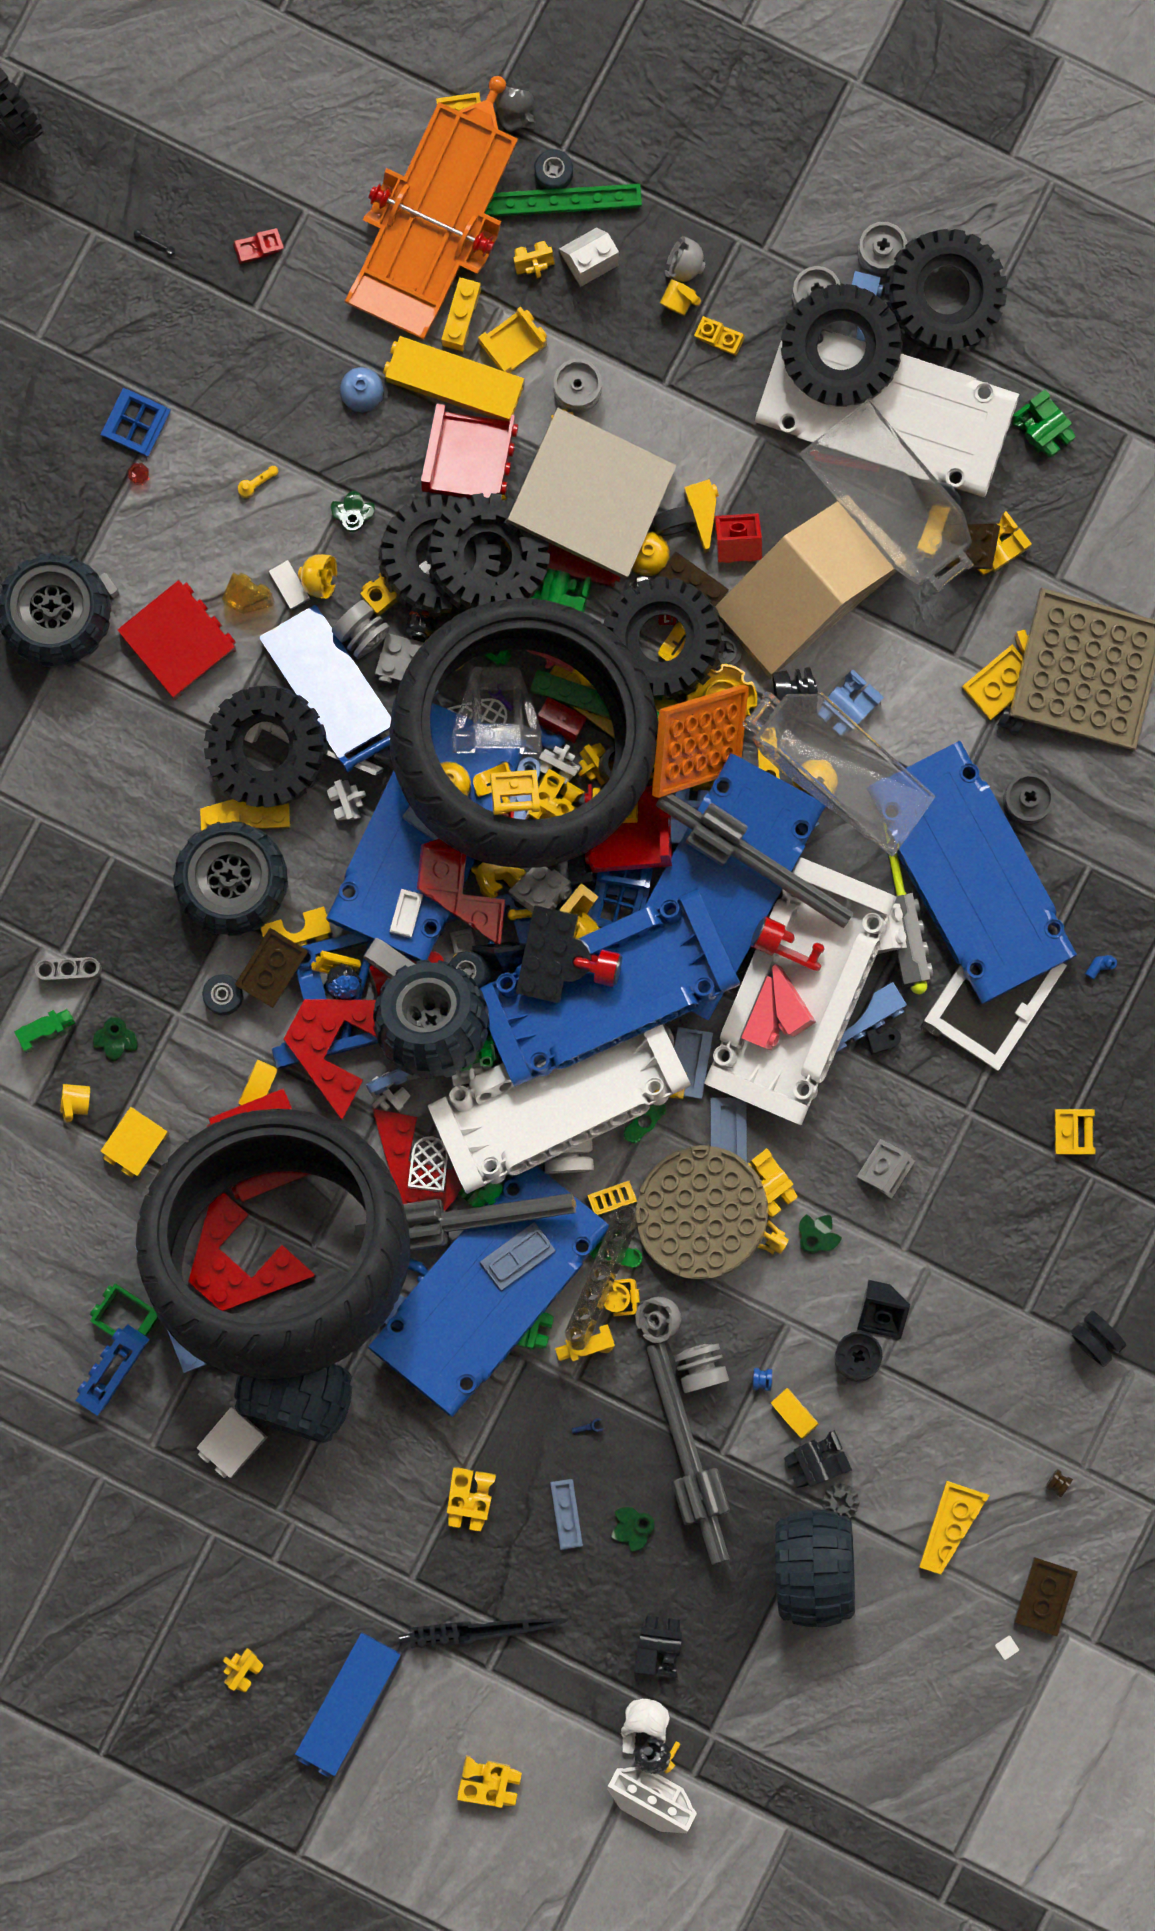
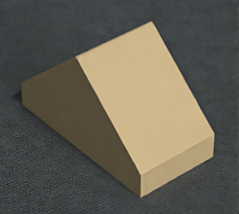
M846 495L786 534L715 606L720 615L719 621L739 641L744 650L771 679L773 673L782 670L904 566L905 560L852 499Z

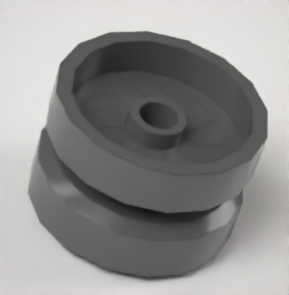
M1025 773L1017 776L1010 782L1003 795V806L1006 814L1013 821L1021 825H1033L1039 823L1048 815L1054 804L1055 794L1052 785L1045 777L1036 773ZM1026 796H1029L1032 801L1026 802Z

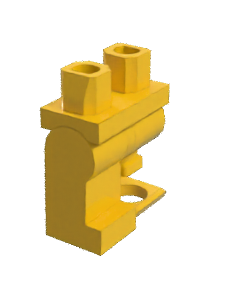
M1007 511L1003 513L999 524H997L1000 526L992 569H978L982 576L990 573L992 570L995 573L1001 567L1031 548L1032 543L1020 528L1018 529L1017 524ZM1004 534H1012L1006 540L1001 542L999 538L1000 536Z
M548 769L538 786L540 812L526 810L525 819H546L573 811L575 807L572 806V803L578 802L585 791L567 781L561 790L563 798H555L566 778ZM548 778L555 779L558 785L548 780Z
M767 1148L748 1163L762 1179L761 1182L768 1201V1216L773 1218L781 1211L774 1201L781 1196L787 1205L797 1199V1195L792 1188L794 1184L779 1167Z
M608 1324L599 1327L601 1332L587 1338L577 1337L574 1341L573 1338L566 1339V1345L555 1348L559 1361L571 1358L572 1362L580 1360L579 1356H587L598 1351L601 1353L611 1352L615 1344Z
M454 1467L447 1513H449L448 1524L449 1526L460 1528L462 1516L471 1517L469 1529L481 1531L484 1521L488 1518L492 1496L488 1495L489 1487L495 1481L496 1474L476 1471L477 1493H470L474 1470Z
M466 1755L462 1771V1777L464 1778L460 1780L457 1800L500 1808L503 1805L515 1806L517 1793L506 1791L507 1782L519 1785L522 1772L510 1768V1765L494 1761H487L486 1764L476 1763L470 1756ZM483 1776L484 1779L483 1782H478L466 1778Z

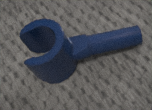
M596 1418L590 1424L572 1428V1433L590 1430L600 1432L604 1428L596 1429L594 1423L602 1419Z

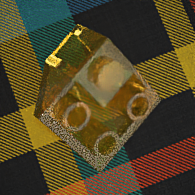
M233 572L222 598L224 604L242 614L271 607L275 601L270 588L261 583L258 586L251 582L252 579L241 572L239 575Z

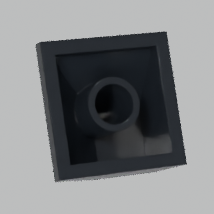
M510 941L501 942V944L472 946V951L483 956L489 962L492 970L502 971V974H513L515 969L522 964L526 943Z
M868 1280L857 1330L901 1339L910 1304L891 1284Z

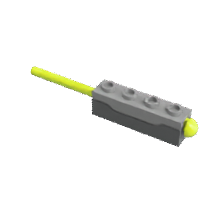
M883 824L897 895L894 904H900L903 913V927L906 934L907 948L895 950L902 987H910L913 993L923 994L927 990V983L930 982V977L933 976L931 963L927 964L925 956L929 955L927 942L922 941L921 934L924 933L922 920L918 921L917 912H920L918 899H914L913 893L906 894L898 855L888 838L887 828Z

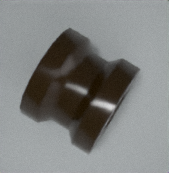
M1057 1469L1047 1482L1045 1488L1054 1490L1056 1495L1061 1498L1073 1479L1063 1476L1062 1471Z

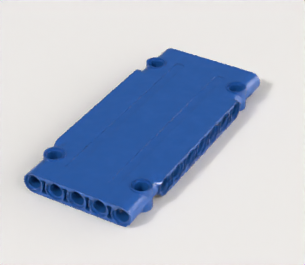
M432 703L430 730L439 762H455L463 766L471 780L468 798L493 812L492 793L478 797L473 784V778L476 774L504 762L508 763L511 772H515L527 748L526 745ZM393 771L346 870L344 882L339 888V892L326 920L371 942L378 938L403 956L417 962L429 958L444 923H447L451 913L417 890L421 845L433 840L402 819L410 805ZM467 855L463 887L476 859L470 858ZM346 889H352L355 895L347 898L343 895V892ZM401 889L423 894L412 938L390 933ZM432 925L437 931L434 934H427L424 930L425 927Z
M961 741L908 766L866 789L879 813L881 823L887 828L888 838L951 955L958 965L961 964L964 970V977L970 981L982 1004L1077 956L1064 931L1063 923L1056 917L1057 912L1053 902L987 782L982 781L978 767L972 763ZM963 771H970L973 774V779H966L963 776ZM885 811H894L896 818L889 819L885 815ZM1048 926H1055L1058 931L1057 935H1051L1048 932ZM970 966H977L980 969V975H973L970 972Z
M730 753L711 790L705 795L698 811L703 814L711 803L720 807L748 826L747 831L742 837L743 841L792 872L826 804ZM724 781L729 784L730 788L726 793H720L717 790V785L720 782ZM805 824L808 828L807 834L803 836L798 835L795 831L796 826ZM688 827L672 856V866L665 868L644 908L650 906L660 907L661 903L666 899L675 900L684 894L698 889L733 968L737 973L751 947L756 927L762 918L768 916L782 888L732 855L723 866H720L686 843V839L692 831ZM670 908L666 914L673 915L676 912V908ZM708 985L702 987L701 993H707L710 987ZM724 992L717 995L710 1002L699 1003V1006L691 1012L709 1021Z
M695 889L675 900H664L660 907L650 906L578 938L589 946L591 955L599 956L601 950L621 954L623 957L618 982L614 987L594 983L595 973L587 972L581 979L573 982L565 981L560 1003L516 994L521 970L520 965L515 969V973L501 974L497 981L491 982L479 989L484 995L489 1011V1030L514 1087L538 1076H548L553 1069L567 1068L696 1009L699 1003L710 1002L717 995L741 984L699 890ZM670 908H676V912L673 915L666 914ZM513 982L510 989H504L506 983ZM706 985L711 986L707 993H701L702 987ZM540 1060H546V1064L543 1067H536Z
M535 1166L519 1175H513L510 1180L505 1182L502 1193L494 1199L496 1202L493 1205L570 1194V1192L538 1166ZM509 1187H517L519 1193L515 1196L509 1195L507 1193ZM574 1196L576 1200V1213L465 1229L401 1303L397 1313L389 1319L387 1325L371 1342L368 1348L450 1417H453L468 1398L475 1393L479 1385L491 1376L582 1267L584 1260L591 1255L592 1251L610 1231L611 1227ZM535 1222L556 1252L501 1291L493 1279L489 1277L480 1261ZM579 1243H585L588 1246V1250L582 1253L577 1251L576 1246ZM394 1323H401L404 1326L403 1330L399 1333L393 1332L391 1326ZM463 1380H470L473 1383L470 1390H463L460 1387Z

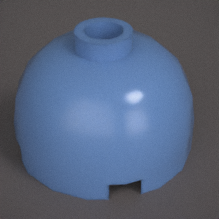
M358 367L345 374L341 381L340 393L342 401L351 410L363 413L373 410L381 402L384 388L382 380L376 372L369 368Z

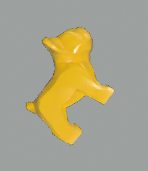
M484 862L478 867L471 868L480 886L481 893L484 897L496 898L498 896L496 892L503 888L496 880L503 879L512 888L526 875L524 869L497 866Z

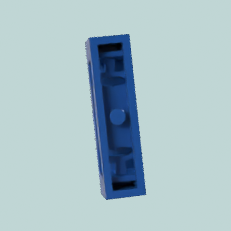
M129 1324L123 1329H117L111 1338L114 1340L111 1347L107 1345L100 1355L103 1358L99 1365L95 1363L88 1373L91 1376L88 1382L83 1381L77 1390L79 1396L75 1401L96 1416L105 1409L150 1340ZM131 1350L133 1351L121 1363L107 1386L100 1382L98 1386L93 1388L103 1378L118 1353L125 1358Z

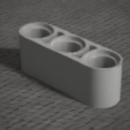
M378 938L374 939L363 956L366 961L391 979L396 975L395 972L405 965L407 967L415 965Z
M91 957L42 960L35 967L36 975L44 982L91 980L99 977L102 972L101 964ZM89 963L96 964V971L92 974H87L85 971V967ZM67 964L74 966V971L71 975H64L63 968ZM46 965L51 966V974L46 977L42 976V967Z

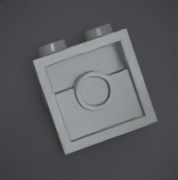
M387 633L375 676L379 677V681L391 684L392 681L401 683L406 668L424 643Z
M547 867L532 868L509 890V895L533 913L535 905L556 909V906L562 900H566L570 896L572 887L571 882L555 869L551 871Z

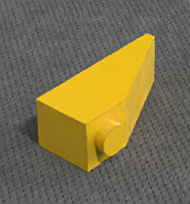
M710 479L684 487L688 506H691L697 522L695 526L704 553L709 552L716 497H719L715 484L711 485Z

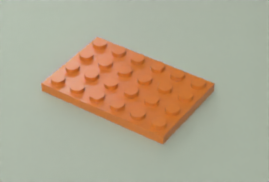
M735 686L660 709L652 796L660 798L715 780L730 753L742 758L748 686Z

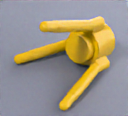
M768 1219L767 1225L774 1231L771 1234L764 1233V1237L767 1238L766 1244L769 1246L760 1243L757 1248L766 1250L771 1254H774V1252L781 1254L789 1239L784 1236L785 1232L778 1229Z

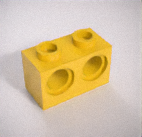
M379 573L380 577L376 581L366 583L361 588L363 591L360 593L362 599L374 610L377 617L397 602V593L395 591L389 592L385 585L387 579L386 577H381V573ZM374 592L382 594L381 600L376 602L372 601L370 596Z

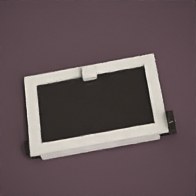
M1062 963L1003 995L982 1004L970 981L964 977V970L960 964L920 1028L936 1039H939L943 1034L998 1071L1067 965ZM970 966V972L973 975H980V969L977 966Z

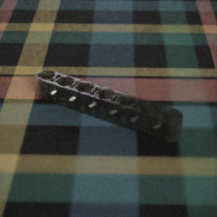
M623 1205L615 1211L566 1327L565 1336L573 1350H583L588 1345L637 1228V1219L634 1210L630 1206ZM630 1217L628 1221H622L623 1218ZM622 1236V1239L614 1241V1238ZM608 1256H615L612 1260H605ZM601 1275L606 1276L602 1280H597V1278ZM592 1295H598V1297L593 1300L589 1299V1297ZM583 1315H590L587 1319H580ZM581 1334L580 1338L572 1339L574 1335Z

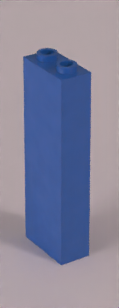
M363 1632L360 1634L295 1755L299 1756L298 1761L307 1766H310L312 1763L319 1767L318 1772L327 1777L337 1774L399 1660L401 1653Z

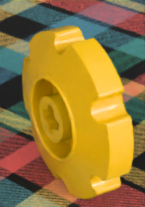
M721 664L718 671L711 669L708 673L711 678L704 685L698 683L695 686L696 691L686 695V701L735 686H748L745 726L753 718L749 709L757 706V692L753 682H745L743 678L745 672L728 664Z

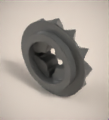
M725 634L721 636V640L726 643V649L730 650V653L726 654L724 660H722L721 653H718L717 659L720 660L718 668L721 664L734 666L739 662L742 654L739 641L734 636Z
M836 1484L826 1491L823 1498V1506L826 1511L836 1512L839 1516L850 1518L857 1512L859 1497L851 1486ZM847 1493L845 1502L850 1507L841 1506L836 1511L837 1501H835L833 1496L841 1498Z

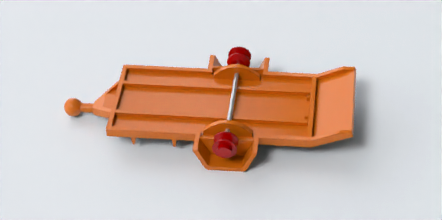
M501 76L492 77L489 81L490 91L486 100L460 111L438 102L405 176L386 168L382 186L381 184L377 187L373 186L368 197L371 199L370 204H373V206L364 216L363 221L380 228L359 275L346 297L345 303L424 339L442 307L460 266L475 273H478L484 267L493 250L501 226V221L485 214L491 199L494 197V192L518 142V138L500 131L497 125L493 104L497 95L506 88L504 78Z

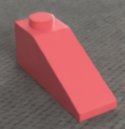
M775 964L772 966L776 1012L780 1020L778 1025L785 1035L788 1033V1035L795 1037L816 1023L783 968Z
M767 976L741 1038L772 1051V1048L779 1041L780 1027L778 1023L780 1020L776 1012L773 978Z

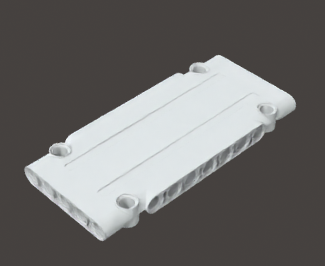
M824 330L821 332L823 341L817 344V349L821 360L827 366L837 370H845L855 366L862 359L866 349V342L836 332L831 333ZM782 341L780 342L756 414V423L922 479H934L981 497L986 496L1020 394L901 354V362L898 370L893 375L892 381L873 399L869 398L864 403L847 405V407L826 405L810 398L794 384L784 367L785 364L781 355ZM984 387L989 388L991 391V395L987 399L979 397V391ZM788 417H793L795 420V425L791 429L784 427V421ZM954 472L962 474V480L957 484H953L950 480V476Z
M799 857L792 873L854 912L847 925L842 928L782 889V899L777 900L769 918L784 924L785 930L793 933L795 940L793 943L781 940L780 944L808 957L813 950L812 946L814 943L822 944L825 950L817 960L822 967L819 971H815L779 954L774 953L771 956L756 949L720 1035L722 1042L714 1051V1061L704 1084L802 1125L811 1101L817 1096V1087L826 1077L881 944L879 939L881 934L887 929V920L897 897ZM874 919H878L879 926L872 930L871 922ZM777 964L785 971L816 1023L795 1037L788 1035V1033L785 1035L780 1029L779 1041L771 1051L741 1037L767 976L773 978L772 966ZM725 1051H729L730 1058L724 1062L722 1055ZM807 1084L809 1086V1093L803 1096L801 1089Z
M662 1024L564 1069H553L548 1076H538L516 1087L512 1084L504 1063L475 1076V1079L470 1080L469 1087L466 1088L461 1085L454 1087L448 1097L445 1096L429 1104L428 1108L459 1180L468 1194L488 1183L498 1184L504 1180L507 1174L518 1175L646 1113L650 1105L664 1104L669 1096L691 1086V1083ZM540 1060L536 1067H543L546 1064V1060Z

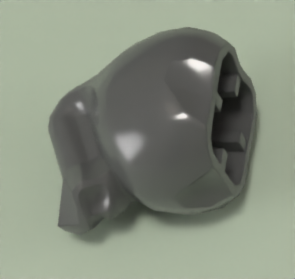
M506 86L505 90L497 95L495 99L497 115L502 127L507 132H513L522 128H535L536 121L533 119L534 116L530 114L534 103L531 92Z

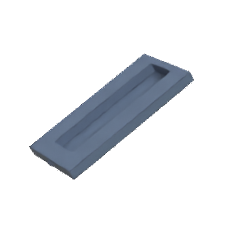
M681 1027L677 1029L674 1050L691 1083V1086L685 1088L684 1097L702 1099L713 1036L711 1032Z
M730 1097L711 1098V1146L731 1151L747 1162L746 1102Z
M534 1222L481 1260L480 1263L489 1274V1277L493 1279L502 1291L556 1252V1250Z

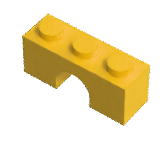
M459 277L441 339L442 346L464 351L471 317L480 296L481 283Z
M324 906L303 912L305 926L298 933L287 932L281 919L261 927L263 938L269 928H272L299 946L308 945L307 941L316 939V942L329 938L328 934H331L332 930L330 923L326 920L327 913Z

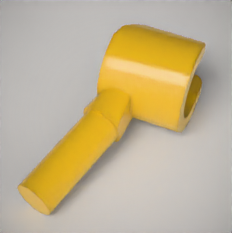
M677 1741L670 1751V1763L664 1771L666 1774L675 1767L671 1759L681 1745Z

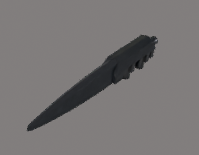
M547 1618L471 1624V1621L413 1627L409 1628V1634L399 1635V1643L411 1642V1648H425V1646L431 1645L436 1647L439 1644L444 1646L448 1645V1643L472 1644L474 1643L473 1640L536 1631L566 1623L568 1620L565 1618Z

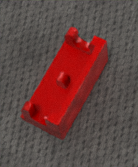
M548 697L538 714L536 724L542 725L557 735H563L565 739L575 744L587 717Z

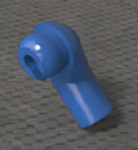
M542 725L533 730V733L545 748L554 749L555 746L561 748L565 744V737L563 735H548Z
M1111 955L1095 957L1085 975L1094 980L1100 970L1116 968L1117 960Z
M410 1258L407 1269L419 1273L417 1281L420 1282L429 1272V1269L422 1262Z

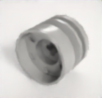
M361 600L351 607L331 630L342 643L350 638L352 639L347 649L349 651L356 649L353 655L357 659L373 651L383 641L391 628L387 623L381 624L383 619L380 616L370 621L374 610L365 600Z
M719 1344L699 1345L685 1349L680 1354L674 1356L675 1362L684 1359L686 1361V1365L677 1367L678 1371H689V1375L680 1379L684 1393L729 1381L726 1367H715L714 1362L723 1358L722 1354L714 1357L711 1355L712 1351L720 1349Z

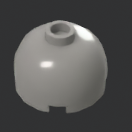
M682 236L680 238L683 241L681 243L677 241L670 252L667 260L670 268L669 271L665 270V275L673 280L686 282L703 272L705 262H703L704 255L699 244Z
M650 1298L639 1305L636 1311V1325L638 1329L641 1328L644 1332L643 1336L645 1339L651 1342L661 1343L670 1339L680 1328V1310L668 1298Z

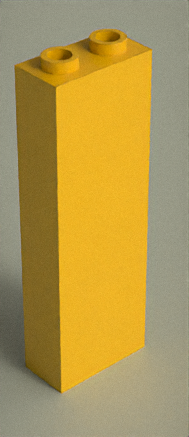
M402 336L399 337L398 342L394 341L390 354H393L391 362L387 361L383 370V374L386 375V382L493 419L509 422L511 415H514L525 384V380L522 377Z

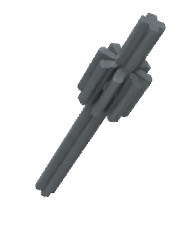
M673 794L660 797L655 806L692 829L686 839L688 845L720 866H723L732 855L842 928L847 925L854 912L743 841L742 837L747 831L748 826L715 804H709L702 814Z
M573 1193L448 1212L444 1211V1204L440 1199L403 1204L409 1226L410 1252L447 1246V1235L451 1231L576 1213V1200ZM366 1224L355 1225L354 1237L357 1245H362Z
M665 1343L651 1345L647 1347V1352L685 1475L683 1478L672 1482L685 1525L699 1523L712 1565L728 1561L730 1558L717 1517L727 1514L730 1508L717 1468L702 1469Z

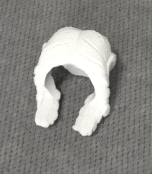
M640 1699L632 1701L626 1708V1721L621 1729L623 1737L622 1752L633 1754L636 1732H645L651 1736L650 1739L657 1738V1740L665 1743L666 1727L669 1723L668 1710L655 1700Z

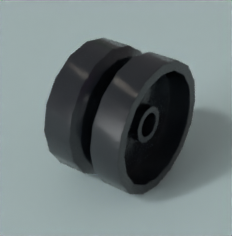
M1091 1310L1083 1318L1089 1330L1078 1324L1069 1333L1090 1358L1100 1366L1105 1367L1112 1360V1355L1107 1348L1114 1353H1120L1127 1345L1122 1337L1100 1315Z

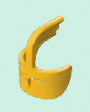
M676 623L658 650V655L666 661L675 658L685 645L686 638L676 653L672 655V652L677 647L672 641L679 644L683 636L686 635L682 623Z
M507 762L474 776L473 784L478 797L492 793L491 786H487V784L491 783V773L511 772ZM502 797L503 803H510L509 797Z

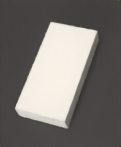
M288 560L269 571L291 610L310 600Z
M401 889L390 933L412 938L423 894Z

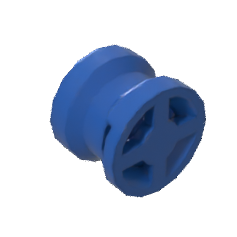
M754 1368L753 1390L763 1388L766 1391H771L772 1369L761 1371L759 1368Z

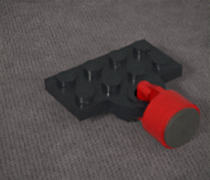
M535 905L516 994L560 1003L565 981L573 982L581 979L587 972L595 973L594 983L614 987L619 979L623 957L619 953L601 950L599 956L591 955L589 946L583 940L574 937L579 915Z

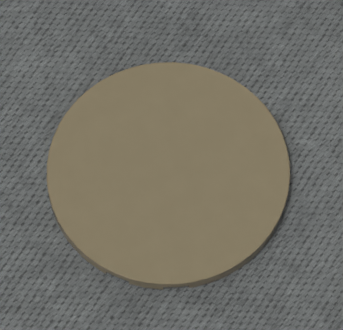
M709 1145L691 1146L668 1155L648 1174L640 1189L636 1205V1224L644 1248L661 1267L677 1276L688 1279H713L736 1270L756 1251L764 1236L767 1225L768 1201L759 1176L741 1157L719 1147Z

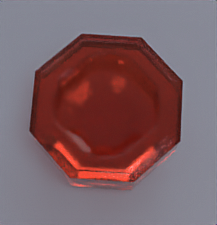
M134 463L128 469V478L135 485H144L150 479L149 469L143 463Z

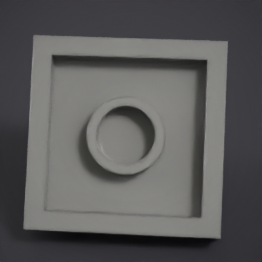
M880 1139L857 1177L892 1199L915 1160L907 1152Z

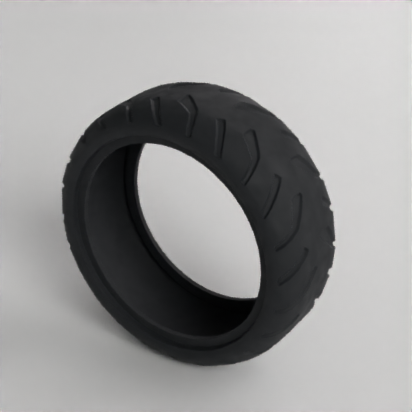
M536 598L505 599L479 605L455 616L435 631L415 653L405 670L393 703L389 733L390 755L396 778L407 802L420 821L439 839L462 854L487 864L512 868H541L556 865L585 854L603 843L630 815L643 794L653 770L656 755L658 719L653 693L639 662L629 648L600 621L575 608ZM502 650L540 652L572 666L599 693L612 721L615 737V757L608 783L595 797L584 805L563 815L546 819H517L503 815H494L492 811L473 802L453 784L445 773L435 753L431 737L430 711L432 699L439 687L454 671L477 657Z
M280 1108L240 1113L213 1123L189 1138V1142H184L168 1158V1162L162 1165L149 1186V1193L144 1196L139 1212L140 1219L137 1222L136 1250L138 1251L137 1265L150 1302L164 1327L183 1348L194 1357L221 1371L249 1378L284 1379L322 1370L324 1367L337 1363L349 1356L351 1352L356 1351L377 1332V1327L384 1324L394 1309V1303L398 1301L407 1276L406 1270L410 1263L409 1226L398 1187L389 1169L372 1146L358 1134L339 1123L312 1112ZM288 1171L313 1174L332 1181L348 1191L366 1211L364 1240L349 1272L329 1293L309 1306L297 1311L272 1317H245L230 1314L201 1300L183 1281L184 1251L195 1223L218 1196L238 1183L268 1173Z

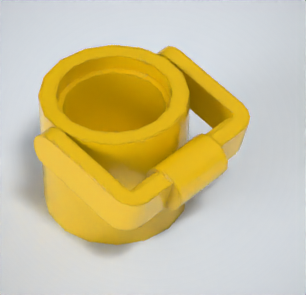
M671 279L660 304L685 316L691 303L697 307L701 305L702 301L696 295L695 290Z
M63 1084L60 1113H63V1119L66 1123H70L73 1120V1114L88 1115L90 1086Z
M634 1279L611 1280V1284L604 1288L601 1295L603 1306L610 1312H615L613 1316L635 1315L638 1303H640L639 1289H637L636 1281ZM627 1282H630V1285H631L630 1294H629L628 1289H627L624 1285L619 1284V1283H627ZM631 1297L633 1311L622 1312L628 1307Z

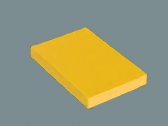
M1013 644L961 687L990 721L1013 701L1023 656Z

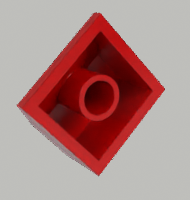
M759 513L715 516L718 562H753L762 559V535Z

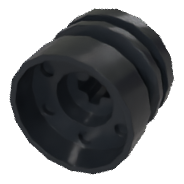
M810 667L804 668V678L801 677L800 670L795 669L794 680L790 679L787 671L772 674L774 697L779 719L794 717L795 706H799L802 715H806L807 704L811 714L817 713L818 690Z
M862 1331L851 1332L844 1336L837 1345L835 1365L839 1373L846 1379L855 1382L866 1381L872 1378L880 1368L883 1358L882 1348L878 1340L871 1334ZM859 1352L862 1353L864 1361L855 1363V1358L852 1355H857Z

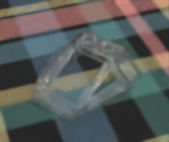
M474 667L453 727L452 753H475V748H519V754H541V729L519 668ZM481 690H513L514 724H482ZM472 697L473 724L465 726ZM522 700L529 727L523 725Z

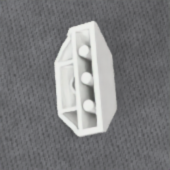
M640 1766L625 1769L617 1768L607 1787V1790L621 1810L660 1832L687 1833L697 1814L682 1787L659 1774L645 1773L640 1770Z

